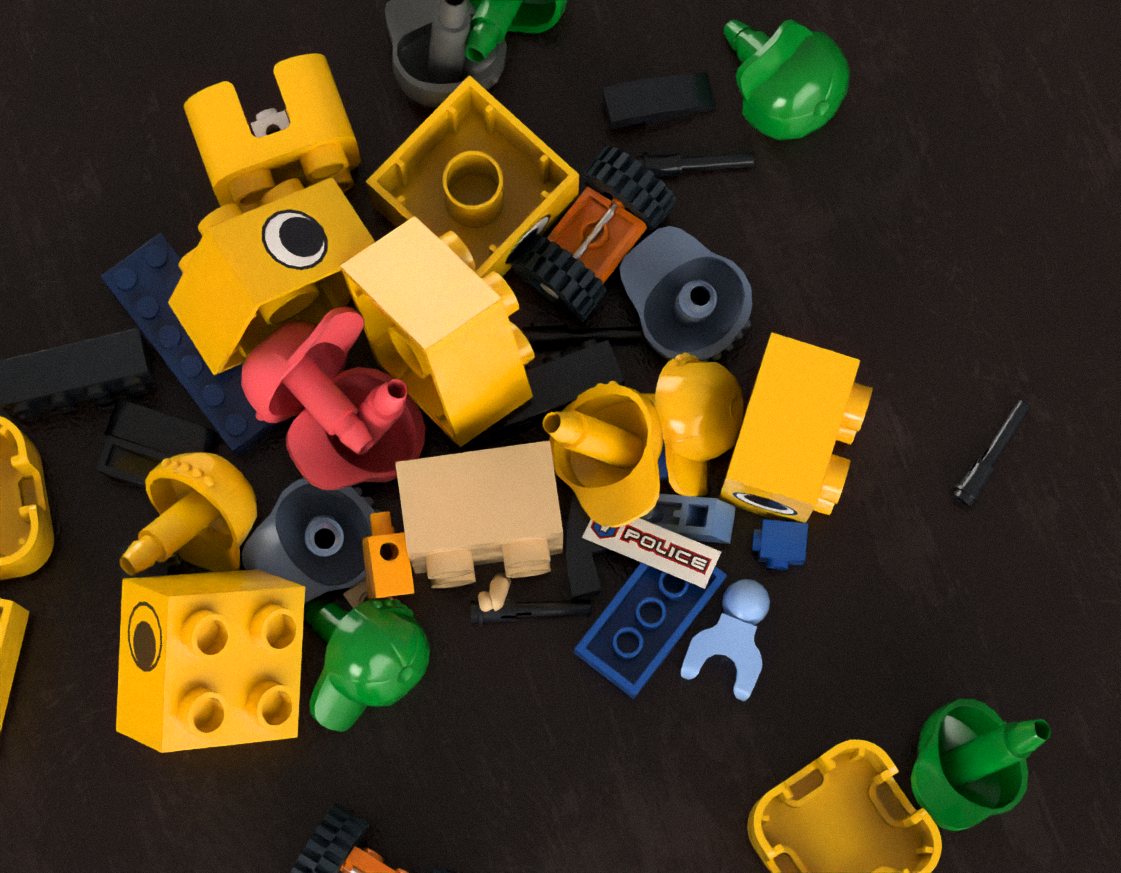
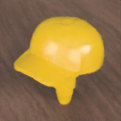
M683 353L678 354L663 367L658 379L656 392L644 393L643 395L654 403L662 426L669 483L673 490L682 496H703L709 492L710 459L722 455L735 446L743 418V394L739 381L723 365L717 362L701 361L695 355Z
M610 381L608 384L598 383L595 387L578 395L577 399L567 405L562 412H550L544 417L543 428L550 435L549 440L554 470L573 489L582 508L593 521L604 527L617 528L639 519L655 507L660 491L658 459L662 451L664 439L655 405L648 397L635 389L618 385L616 381Z
M206 452L184 453L162 460L160 464L149 472L145 479L146 492L150 502L160 516L139 532V540L133 541L120 558L119 562L122 569L127 574L134 575L152 567L156 561H166L177 552L184 561L213 572L240 570V546L249 535L257 517L256 496L250 483L234 465L217 454Z

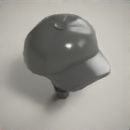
M390 0L386 3L385 20L393 46V74L398 86L411 101L424 107L438 108L469 75L486 91L498 82V78L504 70L507 53L505 38L502 42L496 44L493 51L480 63L469 60L465 55L467 39L471 31L470 23L477 11L469 0Z

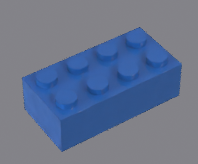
M641 562L576 646L574 654L631 698L635 699L724 583L727 575L715 566L704 589Z

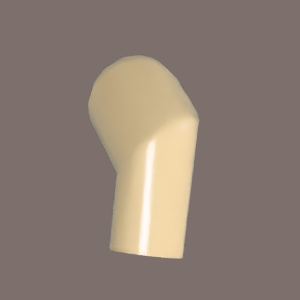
M499 572L493 577L490 583V591H482L478 594V601L482 611L487 612L494 609L496 612L503 607L511 584V579L507 578L504 572Z

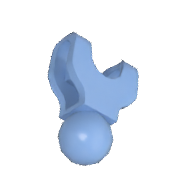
M746 578L736 580L727 587L722 600L724 613H721L714 627L705 629L692 638L681 667V677L690 680L699 674L707 658L715 654L727 656L734 662L737 669L736 681L733 687L734 695L737 699L744 702L750 697L763 665L760 651L754 642V635L757 626L754 625L765 618L770 606L769 595L764 586L755 580Z

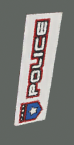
M640 518L617 528L604 527L590 519L582 536L586 540L704 589L721 555V551Z

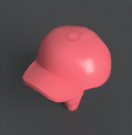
M344 306L332 309L323 317L319 324L306 320H294L285 323L253 349L242 366L241 386L247 400L256 410L255 416L257 420L267 423H279L300 414L306 408L329 435L336 434L340 438V442L357 454L362 455L374 445L375 441L366 424L357 417L358 409L331 380V378L341 373L345 368L348 352L364 327L363 317L354 308Z
M356 367L339 373L331 378V380L358 409L357 417L366 424L375 441L374 445L362 455L357 454L340 442V438L336 434L329 435L305 408L291 423L286 433V447L292 461L301 475L312 486L322 490H336L362 482L387 483L396 479L395 462L419 459L425 444V432L427 430L423 421V413L419 410L418 405L407 395V386L401 380H393L382 371L364 367Z

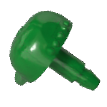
M469 0L477 11L470 23L471 31L469 32L465 49L466 57L476 63L482 62L493 51L496 44L503 41L508 31L515 33L517 31L541 33L549 30L561 18L565 11L567 0Z
M736 19L730 20L725 25L723 34L733 50L737 52L738 59L743 63L736 73L737 85L743 97L742 114L754 129L776 140H792L802 138L818 130L835 115L847 93L850 69L843 51L827 34L810 31L804 25L792 19L784 21L771 38L763 31H755L753 27Z
M320 597L304 603V620L308 625L312 626L313 633L328 644L324 668L309 702L310 714L316 722L330 730L348 731L367 706H390L400 700L419 683L429 665L430 644L423 628L414 619L412 609H409L405 604H401L398 599L391 600L387 597L365 601L350 612L337 603L329 604L327 600Z
M958 699L940 707L931 714L920 731L918 758L911 775L912 791L916 801L921 808L928 812L935 824L949 831H963L982 822L991 815L1010 811L1021 801L1027 790L1028 768L1026 758L1031 755L1032 751H1035L1051 736L1049 724L1043 719L1006 723L988 705L975 699Z

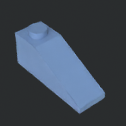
M659 494L655 507L646 515L640 517V519L695 541L730 544L736 507L717 498Z

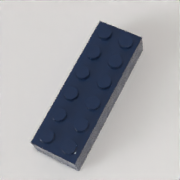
M159 233L104 273L101 278L238 459L293 417L279 423H267L256 419V410L247 400L241 386L242 366L244 363L215 376L213 375L168 304L183 273L178 266L181 258L162 233Z

